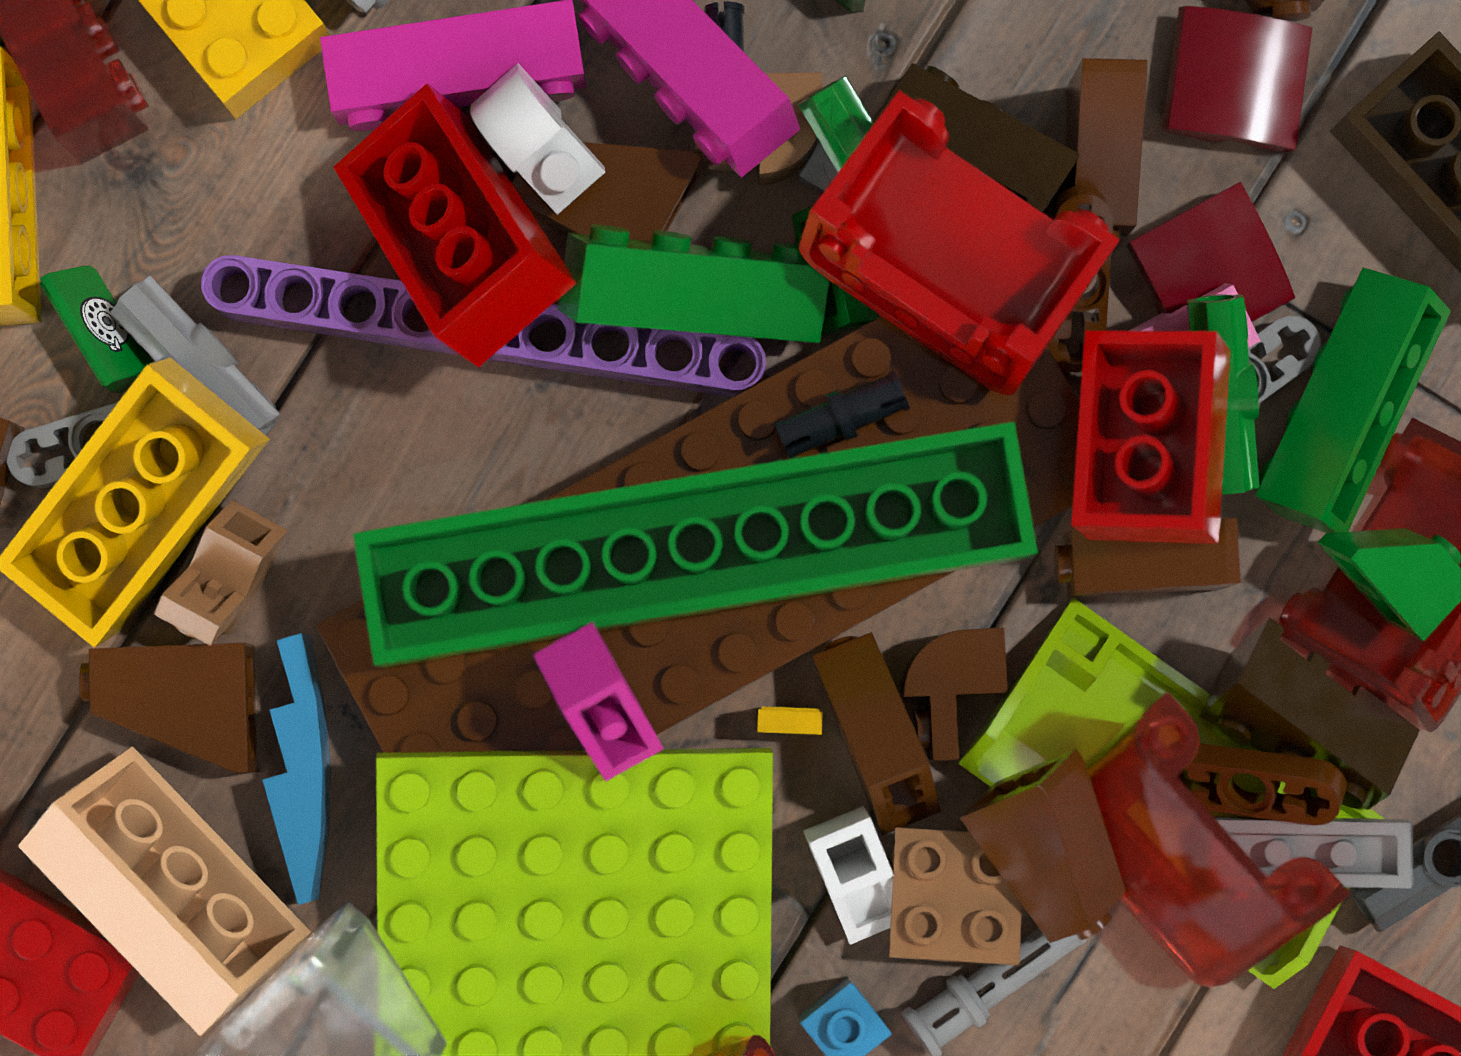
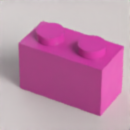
M593 622L574 633L562 636L554 644L533 655L563 714L605 781L612 779L664 749Z

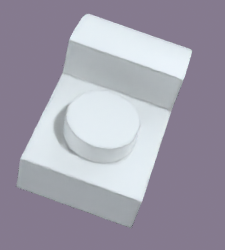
M519 63L471 104V117L487 142L513 172L518 171L557 215L605 173V167L563 122L561 109Z
M864 806L803 830L849 944L851 945L889 929L891 923L892 877L894 875L871 818Z

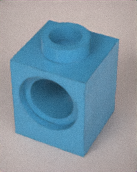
M848 976L798 1016L800 1024L825 1056H865L892 1035L887 1025Z

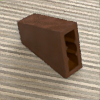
M1082 58L1067 86L1066 146L1081 155L1066 177V190L1075 186H1089L1098 190L1107 200L1112 212V234L1117 238L1128 237L1137 225L1148 60ZM1088 204L1078 205V209L1091 212Z
M583 142L605 167V173L558 215L517 170L513 172L508 168L506 175L534 218L567 237L568 233L590 235L591 225H608L629 230V239L651 241L653 231H668L703 170V157L688 150Z
M1220 518L1219 544L1088 540L1076 529L1070 530L1064 534V545L1055 546L1054 566L1057 584L1067 583V597L1213 591L1240 584L1237 518Z
M870 632L860 637L845 636L834 640L825 647L823 652L813 655L812 658L820 684L881 835L895 831V827L902 828L941 812L930 763L873 633Z
M219 643L212 644L211 646L208 644L89 649V663H82L80 667L79 687L82 700L90 701V714L234 773L258 772L255 654L253 644Z
M1077 749L995 782L960 817L1050 943L1075 934L1080 940L1087 939L1099 932L1110 922L1112 917L1108 910L1120 899L1126 890L1084 758Z

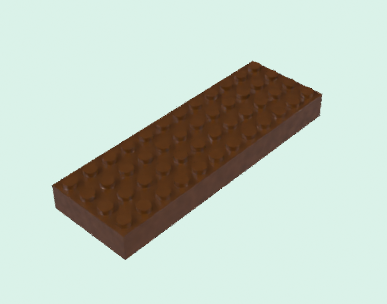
M881 316L546 500L789 460L773 421L782 420L828 400L826 393L838 389L841 395L883 377L888 372L894 370L905 393L904 396L908 400L910 410L905 412L903 410L856 430L857 438L846 442L844 436L795 457L801 458L1015 422L1033 528L1073 507L1080 403L1048 346L1017 391L1011 396L1002 395L980 384ZM955 571L598 632L636 696L656 735H659ZM363 599L315 625L383 753L586 750L563 714L533 656L554 644L559 638L382 668L374 666Z

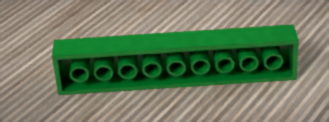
M1015 422L353 533L374 666L382 668L561 638L564 635L574 633L592 622L597 631L1028 559L1038 553Z

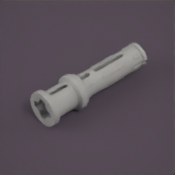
M1038 927L1020 940V961L1043 945H1045V949L1005 978H1002V974L1014 965L985 964L966 979L961 974L957 977L953 975L946 980V989L918 1009L914 1010L908 1007L901 1014L930 1056H942L941 1048L971 1026H975L978 1029L987 1024L986 1020L990 1018L988 1010L1026 983L1035 979L1076 947L1084 945L1087 940H1080L1075 934L1050 943ZM990 983L991 987L978 996L976 992ZM955 1008V1012L935 1027L932 1026L934 1022Z

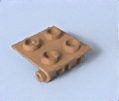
M895 827L894 851H892L891 870L894 876L892 882L889 958L1019 966L1022 904L972 834L960 831Z

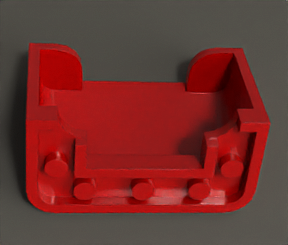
M899 90L810 210L799 243V251L806 262L825 278L977 382L994 392L1011 396L1027 377L1120 239L1111 234L1107 224L1090 211L1078 209L1076 212L1061 211L1054 220L1040 212L946 148L949 141V133L944 125L946 120L942 112L930 102L920 98L912 99Z

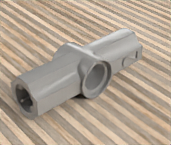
M148 276L143 281L134 284L118 299L117 304L110 313L135 342L142 346L156 362L171 357L264 435H267L282 418L276 406L236 367L239 362L201 322L197 325L153 277Z

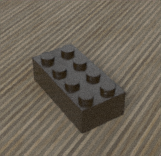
M1438 31L1348 112L1330 130V133L1461 273V53Z

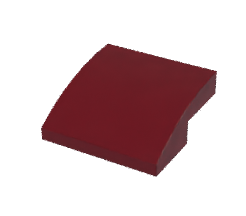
M1187 5L1179 7L1162 130L1212 143L1231 140L1280 153L1296 150L1313 27L1237 11Z
M1241 181L1130 241L1127 245L1130 254L1157 300L1154 307L1158 314L1162 312L1171 314L1187 305V300L1199 298L1225 283L1234 285L1237 293L1244 296V304L1251 322L1296 298L1273 242Z

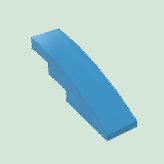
M303 633L277 640L294 703L270 710L287 773L262 780L298 905L316 900L320 896L329 837L331 762L325 700L311 637Z

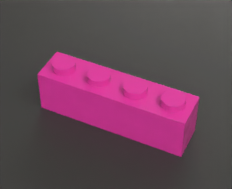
M573 0L320 37L331 113L339 125L349 124V129L353 131L376 129L426 83L431 85L456 107L471 105L517 63L522 66L553 102L574 97V89L586 88Z
M580 0L584 10L577 16L590 36L600 45L609 40L619 50L615 56L630 78L637 84L642 83L646 79L657 90L654 98L661 109L675 124L678 125L685 119L697 131L693 135L696 144L716 166L725 161L742 178L800 130L789 97L693 0Z

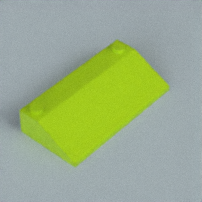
M1073 597L1008 688V692L1003 695L988 716L958 764L991 787L999 780L1077 749L1084 758L1123 882L1271 988H1277L1310 963L1350 887L1213 884L1212 819L1216 816H1250L1174 805L1161 797L1155 789L1153 783L1154 772L1164 749L1170 744L1179 741L1260 750L1249 744L1245 746L1237 745L1220 737L1214 731L1213 724L1199 717L1210 695ZM1181 769L1184 778L1189 779L1187 770ZM1217 773L1214 781L1215 784L1218 783V780L1221 775L1220 773ZM1240 773L1232 776L1234 782L1245 791L1258 793L1266 790L1264 783L1254 775ZM1281 781L1278 793L1286 794L1282 793L1285 782ZM1307 786L1311 790V796L1321 798L1317 794V788ZM1341 805L1339 814L1336 817L1385 819L1371 808L1369 810L1364 808L1355 809Z

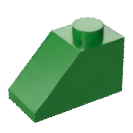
M1406 528L1325 533L1317 542L1389 625L1423 642L1461 602V567L1459 566L1461 563V553L1449 541L1438 534H1434L1429 539Z

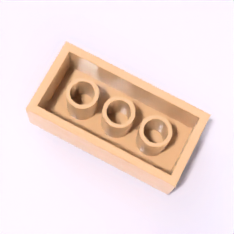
M133 746L53 802L18 845L199 1036L204 1034L269 977L311 933L298 917Z

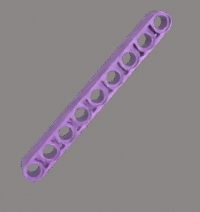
M236 255L221 256L213 260L205 268L201 278V291L206 301L224 317L234 321L459 355L435 338L431 330L417 333L408 328L407 316L409 311L415 306V303L403 283L399 280ZM233 274L247 275L250 285L247 295L236 303L223 302L220 297V288L225 279ZM298 283L310 285L313 289V298L310 305L299 313L286 312L282 305L285 291L290 286ZM358 293L373 295L376 299V309L368 320L361 323H353L346 320L345 306L352 296ZM555 304L547 308L488 359L727 397H735L762 382L766 368L765 353L761 344L753 337L579 323L559 311L558 305ZM553 321L565 328L566 338L564 343L552 352L537 350L531 344L533 331L544 322ZM607 331L622 333L629 341L627 353L617 361L607 362L601 360L594 353L596 339ZM680 341L690 348L693 356L686 368L680 371H668L658 364L656 354L664 343ZM732 350L746 352L755 363L754 372L743 381L727 379L718 367L720 359Z

